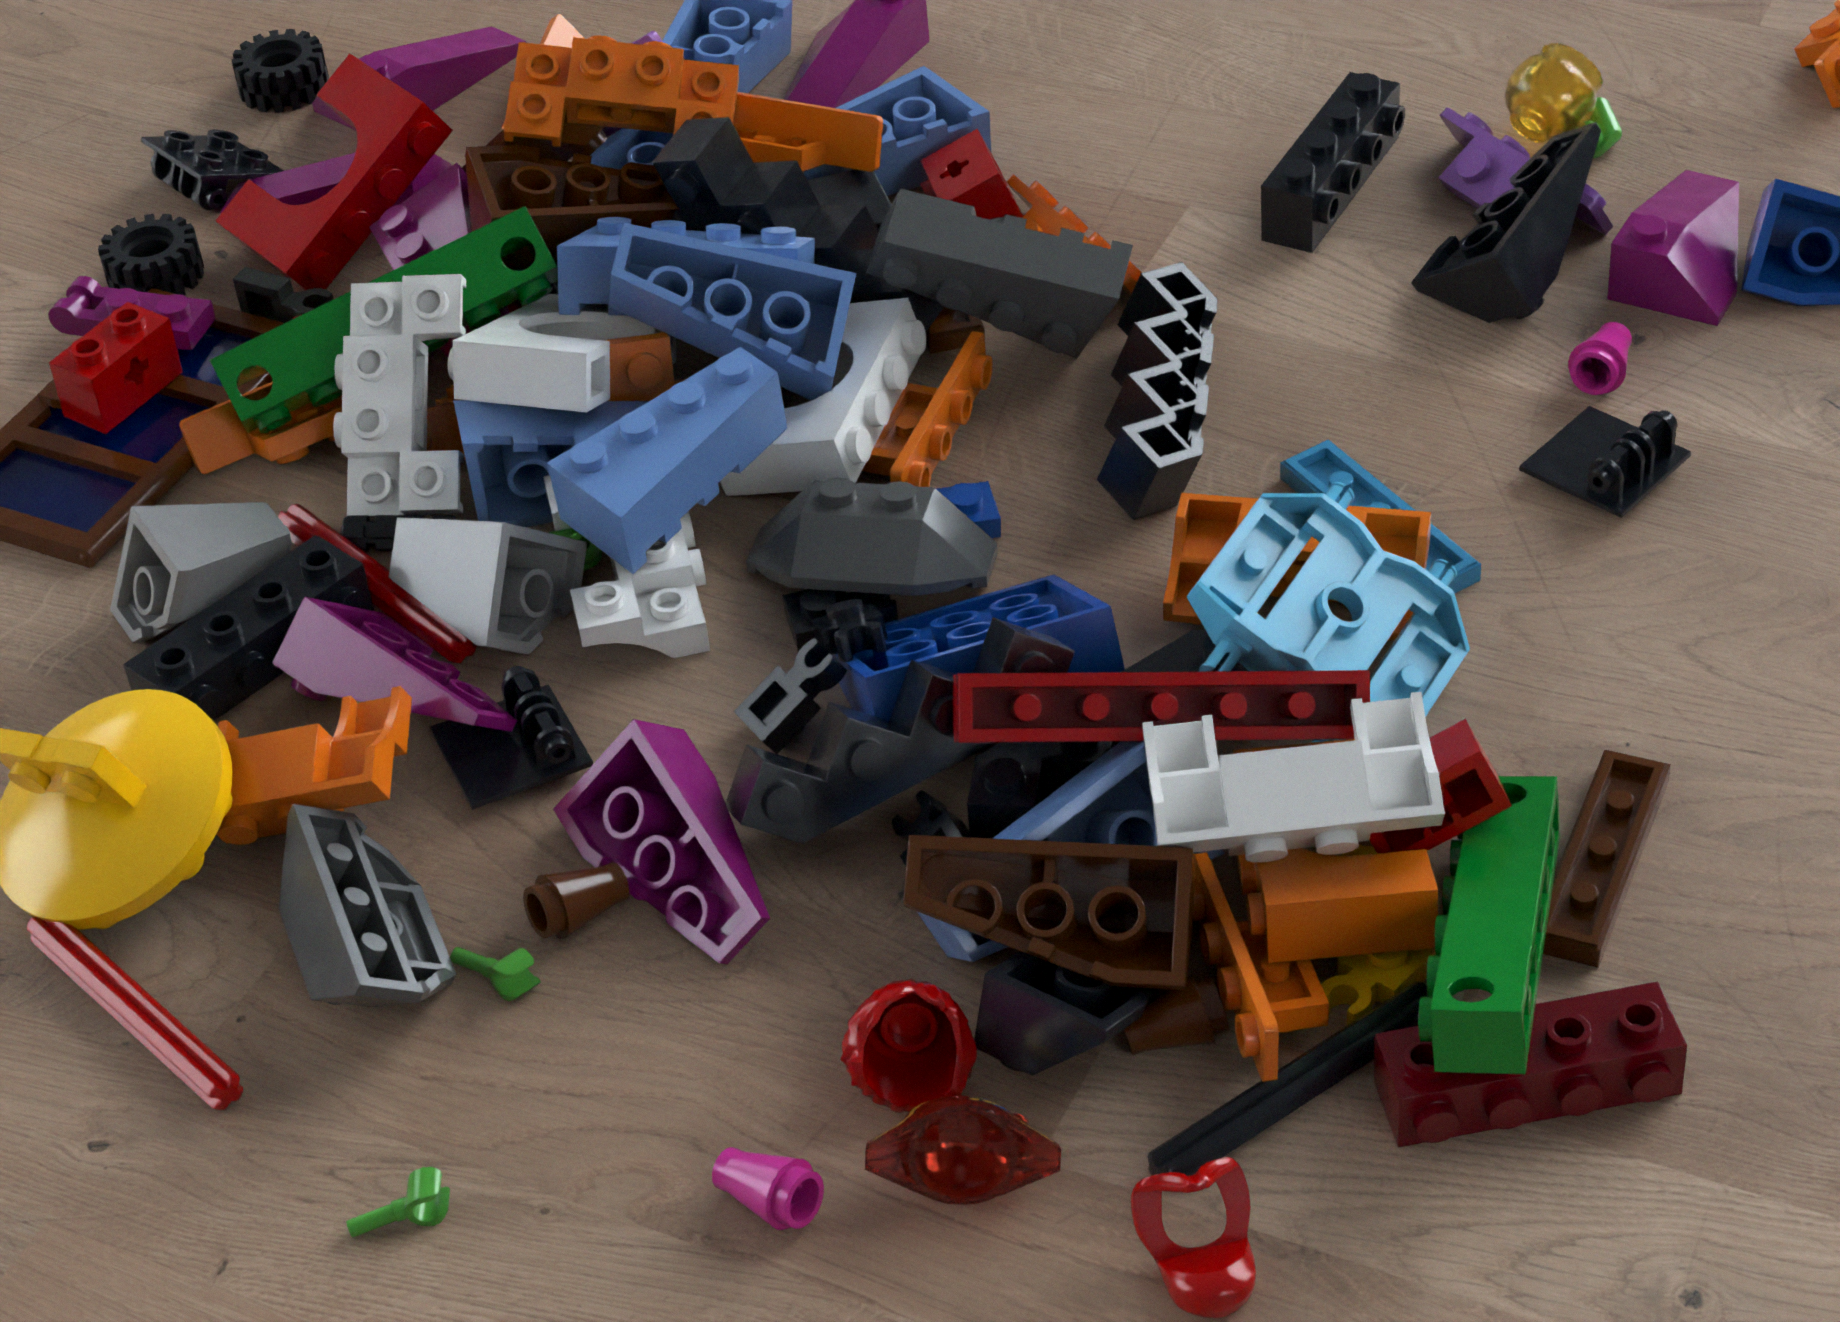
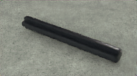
M1424 982L1412 983L1278 1069L1277 1080L1259 1081L1150 1151L1147 1156L1150 1174L1155 1175L1167 1172L1183 1173L1187 1176L1195 1174L1206 1162L1224 1157L1372 1061L1375 1054V1034L1418 1026L1419 1002L1421 997H1428L1427 985Z

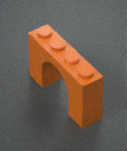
M1355 739L1237 749L1232 751L1233 754L1354 741ZM1304 848L1288 849L1286 857L1270 862H1249L1245 859V854L1238 855L1239 882L1241 894L1246 895L1250 936H1263L1268 963L1435 948L1438 887L1426 849L1355 856L1323 855Z

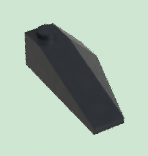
M1019 951L985 973L974 1037L976 1048L999 1059L1005 1067L1011 1070L1025 1072L1033 1076L1105 1043L1141 1018L1155 988L1111 986Z

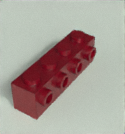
M1657 981L1536 1004L1526 1074L1435 1072L1432 1042L1420 1041L1418 1026L1375 1034L1374 1084L1398 1147L1425 1142L1438 1143L1451 1137L1494 1129H1512L1521 1124L1568 1115L1581 1116L1594 1110L1637 1102H1655L1664 1097L1682 1094L1687 1043Z

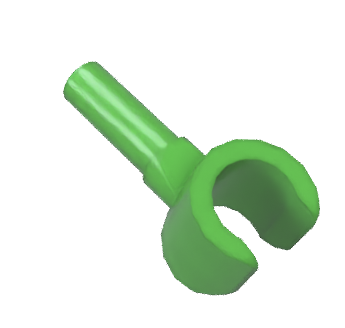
M460 947L454 948L450 956L452 963L481 973L484 977L489 978L495 990L506 1001L518 998L541 983L540 979L528 970L534 964V959L522 947L499 961Z
M422 1167L414 1170L408 1178L406 1197L393 1200L391 1204L346 1220L351 1237L353 1238L395 1221L400 1222L406 1219L421 1226H435L441 1223L448 1212L450 1188L441 1187V1171L434 1167Z

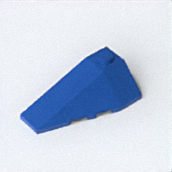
M1774 179L1763 190L1747 246L1741 291L1794 306L1839 305L1840 196Z

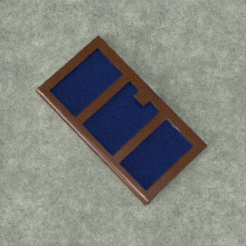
M151 288V289L148 291V293H156V294H164V295H173V294H174V293L162 291V290L155 289V288ZM212 304L216 319L193 350L177 349L183 373L107 434L64 417L54 379L49 382L37 396L0 429V541L87 568L94 567L126 534L131 506H154L195 465L181 432L180 421L230 400L210 359L284 323ZM269 373L259 376L239 386V392L244 394L272 382V377Z

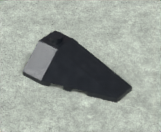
M1594 122L1553 136L1510 178V183L1514 189L1503 193L1490 203H1484L1472 214L1478 224L1463 239L1459 241L1456 236H1449L1435 250L1411 282L1415 289L1424 295L1488 323L1512 316L1515 319H1523L1537 311L1544 303L1543 295L1558 276L1601 134V129L1597 123Z

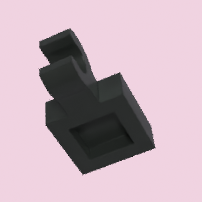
M244 267L233 278L242 312L283 323L334 299L330 291L322 288L294 292L291 278Z

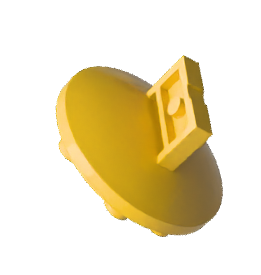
M145 689L118 693L91 703L63 720L45 736L0 728V762L10 770L8 773L10 781L0 800V886L11 901L31 917H37L49 922L66 923L76 927L78 930L92 928L101 930L107 929L115 923L143 911L163 898L181 881L192 878L203 866L204 854L211 845L224 816L230 810L233 802L231 794L233 771L231 755L226 739L219 727L200 707L189 699L168 691Z

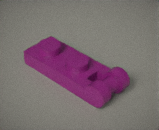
M88 276L77 277L66 291L67 298L59 299L48 313L50 323L61 333L84 336L111 315L114 310L120 308L128 301L170 318L177 349L193 350L216 319L212 300L188 298L180 294L164 295L141 292L131 288L101 287L96 280Z

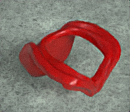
M1231 1157L1218 1158L1206 1162L1195 1174L1190 1176L1177 1172L1151 1175L1140 1180L1133 1188L1131 1194V1212L1136 1233L1156 1261L1171 1299L1185 1312L1204 1318H1221L1236 1312L1248 1301L1255 1286L1256 1264L1247 1238L1251 1209L1250 1194L1242 1168ZM1216 1182L1226 1208V1226L1222 1235L1207 1245L1192 1248L1182 1247L1171 1241L1164 1230L1162 1222V1191L1190 1193L1209 1188Z

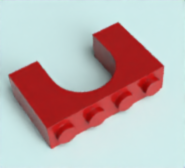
M350 53L316 94L339 117L357 131L356 153L350 168L341 181L327 194L315 201L301 205H290L277 200L248 179L215 220L248 249L287 278H291L294 283L304 290L328 288L372 231L369 226L378 221L383 213L395 204L453 131L423 101Z

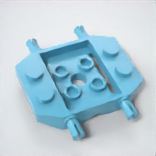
M1332 483L1326 494L1263 493L1186 596L1216 646L1198 671H1213L1217 664L1220 666L1217 671H1231L1237 662L1249 671L1368 670L1409 609L1413 612L1412 616L1370 676V702L1410 698L1411 693L1422 692L1426 717L1470 650L1455 593L1448 587L1457 576L1456 568L1451 565L1438 579L1448 563L1447 560H1434L1427 571L1415 561L1384 551L1364 523L1346 510L1354 501L1353 490L1349 487L1339 501H1335L1346 486L1344 483ZM1311 537L1319 541L1318 545L1264 619L1257 612ZM1328 600H1336L1344 604L1351 613L1352 622L1337 618L1331 612ZM1314 739L1311 743L1346 739Z

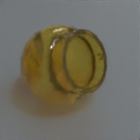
M1561 43L1544 45L1539 54L1532 55L1521 62L1508 79L1504 98L1510 113L1509 120L1511 125L1520 135L1536 143L1549 141L1553 136L1573 130L1576 127L1585 126L1584 121H1590L1597 103L1596 94L1603 84L1600 71L1585 55L1570 46Z

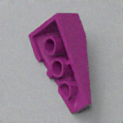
M491 26L374 51L359 58V60L423 101L434 111L516 58L518 43L527 42ZM319 97L312 102L314 112L356 131L355 128L347 124Z
M633 719L553 808L581 856L594 867H601L611 862L617 863L627 878L630 895L637 900H643L666 916V922L718 963L728 964L770 920L717 780L684 729Z

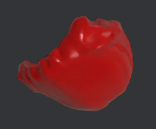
M912 978L892 981L876 989L848 1020L849 1028L842 1041L843 1054L840 1060L845 1064L846 1070L851 1076V1085L861 1089L862 1095L872 1098L873 1102L878 1105L890 1107L892 1111L897 1113L903 1111L910 1112L920 1104L922 1105L916 1111L918 1109L926 1110L932 1106L950 1105L956 1098L945 1097L960 1096L966 1087L967 1079L971 1078L972 1067L977 1058V1048L972 1031L968 1025V1019L959 1005L951 998L950 993L926 981L917 982Z

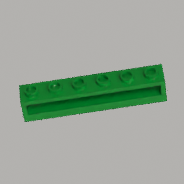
M526 206L368 283L402 282L403 276L461 274L466 279V288H463L462 326L468 325L470 330H475L498 319L501 316L499 309L517 300H520L522 305H526L549 294L553 289L551 284L558 281V269ZM525 246L528 247L534 258V262L529 268L515 271L506 267L502 262V257ZM351 291L210 359L247 433L257 428L260 433L273 431L292 419L290 412L310 402L313 407H320L336 400L342 395V390L338 389L334 368L336 356L343 354V336H350ZM449 338L424 340L422 342L428 346L429 354L444 346L449 341ZM269 373L272 377L273 384L270 393L260 400L247 399L239 392V386L259 376Z
M1498 776L1512 806L1457 835L1458 839L1451 840V876H1444L1443 915H1437L1435 921L1436 955H1429L1428 997L1420 998L1418 1014L1419 1038L1421 1042H1432L1435 1072L1526 1074L1561 835L1557 776ZM1480 989L1492 994L1487 999L1478 1002L1462 1001L1464 990Z

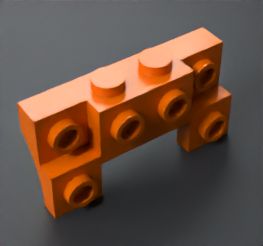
M602 35L591 36L588 39L573 37L572 48L519 42L514 79L510 81L504 124V139L509 142H513L514 136L552 140V146L561 147L565 114H567L568 123L673 133V136L686 120L729 117L733 124L739 83V65L685 60L684 49L673 48L663 42L650 41L643 45L623 43Z
M1181 493L1175 517L1168 581L1163 599V621L1202 625L1186 596L1258 498ZM1360 506L1347 507L1346 510L1364 523L1384 551L1415 561L1426 570L1430 545L1431 512ZM1313 537L1309 539L1269 596L1281 597L1319 541ZM1408 609L1387 641H1395L1412 616V611Z
M401 686L392 687L390 697L360 703L352 696L342 697L339 721L333 737L319 723L239 738V731L228 720L219 721L218 727L226 739L231 755L233 770L231 794L233 802L230 810L224 816L216 835L226 844H251L257 838L286 833L288 813L293 804L344 812V808L390 800L393 759L395 756L407 754L412 697Z

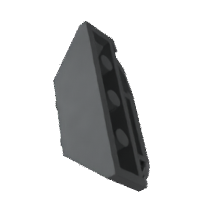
M833 478L826 481H813L759 529L747 557L746 566L748 572L763 574L769 580L790 588L917 596L949 592L964 585L970 588L987 587L998 549L997 542L934 487H917L907 482H892L886 485L854 483L845 478Z
M293 804L287 818L279 912L310 999L324 1001L333 1005L349 1004L366 1007L419 1003L451 985L457 974L423 889L416 879L388 849L364 834L367 827L354 813Z

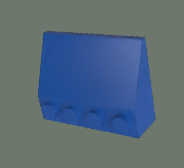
M1053 574L887 622L885 627L888 640H885L887 647L885 652L877 653L875 650L861 651L853 654V660L848 662L840 661L838 653L832 654V656L847 669V673L839 682V685L851 708L889 721L911 659L955 674L973 673L993 617L1053 637L1074 650L1075 653L1067 673L1121 672L1125 670L1111 606Z

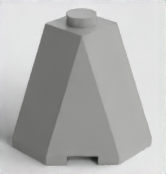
M267 502L131 506L110 611L132 643L145 642L178 628L291 552L290 532Z
M397 517L389 578L477 646L529 655L544 640L541 632L555 617H566L573 610L570 590L581 588L587 542L505 522Z

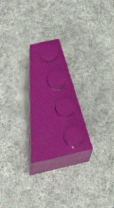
M457 162L401 204L387 209L378 221L369 226L393 270L472 232L467 174ZM508 305L499 309L500 317L509 314ZM468 325L464 326L466 334L473 331L470 330ZM449 338V341L440 348L447 358L453 347V340L457 338Z

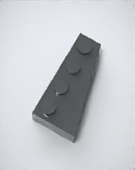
M900 188L882 220L866 273L881 278L894 287L905 288L937 301L948 309L959 310L981 319L999 330L1015 333L1042 344L1053 352L1064 353L1077 359L1120 298L1133 245L1112 240L1110 249L1083 243L1085 233L1061 228L1059 236L1026 229L1027 219L1005 214L1004 217H996L989 220L977 217L974 206Z

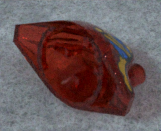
M967 1095L937 1097L916 1106L909 1111L899 1124L868 1141L865 1150V1170L934 1201L956 1205L977 1204L989 1201L1057 1173L1061 1167L1060 1145L1029 1127L1026 1117L1017 1113L1012 1114L1003 1106L986 1098Z

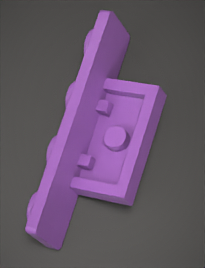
M1446 107L1439 116L1454 138L1465 148L1438 178L1448 191L1478 209L1484 203H1490L1503 193L1514 189L1510 183V178L1530 159V155L1512 137L1505 135L1500 140L1493 136L1490 127L1475 114L1468 112L1463 117ZM1585 183L1575 217L1604 235L1613 228L1612 223L1603 211L1606 201L1596 190Z

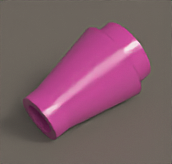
M1618 322L1605 323L1598 332L1573 349L1569 356L1568 369L1571 379L1578 389L1587 394L1601 395L1616 390L1623 383L1627 370L1628 350L1632 343L1631 333L1626 326Z
M729 1147L717 1157L712 1170V1181L716 1188L732 1195L777 1230H785L790 1227L794 1229L805 1227L816 1216L823 1200V1180L817 1172L813 1171L810 1163L804 1159L745 1152L735 1147Z

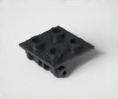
M168 130L164 132V136L141 137V142L154 150V155L150 161L154 176L170 185L185 197L191 198L192 201L205 210L220 209L225 205L227 201L226 188L228 179H255L284 171L268 161L267 154L259 150L249 149L238 142L239 137L224 130H209L207 135L193 136L182 131Z
M1588 406L1519 466V471L1622 518L1691 456V451L1675 444L1677 420L1672 413L1666 410L1649 412L1643 417L1638 428Z
M514 666L508 669L503 676L501 685L503 701L497 702V704L517 720L512 732L450 720L430 726V731L472 810L593 765V760L549 684L541 687L539 678L531 669Z

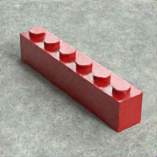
M1370 670L958 673L953 675L954 743L1144 741L1142 722L1153 721V726L1201 721L1202 716L1212 715L1215 740L1355 739L1350 710L1351 699L1362 698L1363 703L1370 702Z

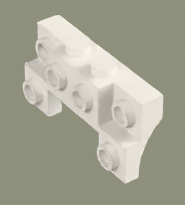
M461 274L403 276L402 282L351 283L350 336H343V354L336 356L334 368L337 387L342 390V412L335 414L333 425L335 443L338 448H341V453L348 457L347 516L368 515L370 521H375L376 515L463 513V504L460 502L461 463H464V454L459 450L427 451L428 346L422 342L432 339L459 338L466 334V329L462 326L463 288H466V279Z
M550 475L544 476L543 479L555 531L570 529L571 527L560 519ZM689 511L680 519L682 529L667 543L657 540L645 552L647 562L634 574L610 557L615 581H603L570 590L582 647L611 643L635 644L658 650L672 658L710 651L706 621L696 586L706 585V576L699 548L688 550V548L696 547Z
M1413 692L1410 694V698L1363 703L1362 698L1351 699L1350 710L1354 741L1220 755L1219 761L1212 715L1202 716L1201 721L1153 726V721L1142 722L1157 845L1193 848V852L1228 849L1229 856L1245 854V859L1249 862H1270L1286 857L1288 849L1316 847V852L1319 854H1342L1357 849L1359 847L1358 842L1369 841L1371 833L1442 825L1445 815L1439 772L1429 739L1422 692Z

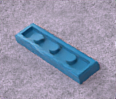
M1329 439L1280 462V479L1297 493L1326 494L1332 483L1341 482L1346 484V486L1336 498V502L1339 501L1350 487L1354 492L1355 498L1349 506L1416 511ZM1431 523L1426 570L1430 569L1432 562L1436 559L1447 560L1448 563L1438 579L1453 565L1457 570V576L1448 587L1454 593L1481 580V563Z

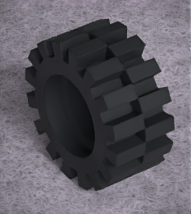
M286 29L285 34L279 35L278 30L269 31L270 36L265 38L258 34L253 36L254 43L244 41L240 44L241 50L234 51V59L231 60L242 102L246 101L247 107L251 109L258 106L260 112L267 113L270 107H274L275 113L284 112L285 106H291L292 110H297L301 108L300 102L303 101L310 105L316 99L315 95L329 79L322 44L315 35L310 37V33L303 30L298 35H296L295 29Z
M154 214L144 215L145 221L138 223L134 217L126 220L128 227L123 228L120 225H116L111 229L112 235L105 234L101 239L102 245H99L98 252L109 288H131L141 292H148L151 288L174 294L186 295L184 287L193 290L198 285L197 279L203 278V268L205 267L194 227L191 223L187 224L186 219L180 216L173 221L171 214H162L159 220H155Z

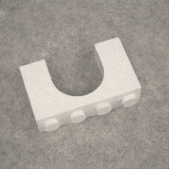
M548 294L535 302L453 340V347L448 356L447 366L448 374L454 381V399L587 413L610 400V341L606 340L662 333V331L630 316L608 315V304H588L581 308L580 315H559L558 295ZM668 334L673 364L676 362V338Z
M908 298L850 303L833 385L836 386L831 391L807 403L784 408L787 429L741 473L729 472L720 481L726 496L803 491L815 480L826 481L833 478H845L856 483L864 465L870 459L871 452L884 426L887 425L894 406L902 391L906 388L908 379L920 355L925 351V329L921 321L916 320Z

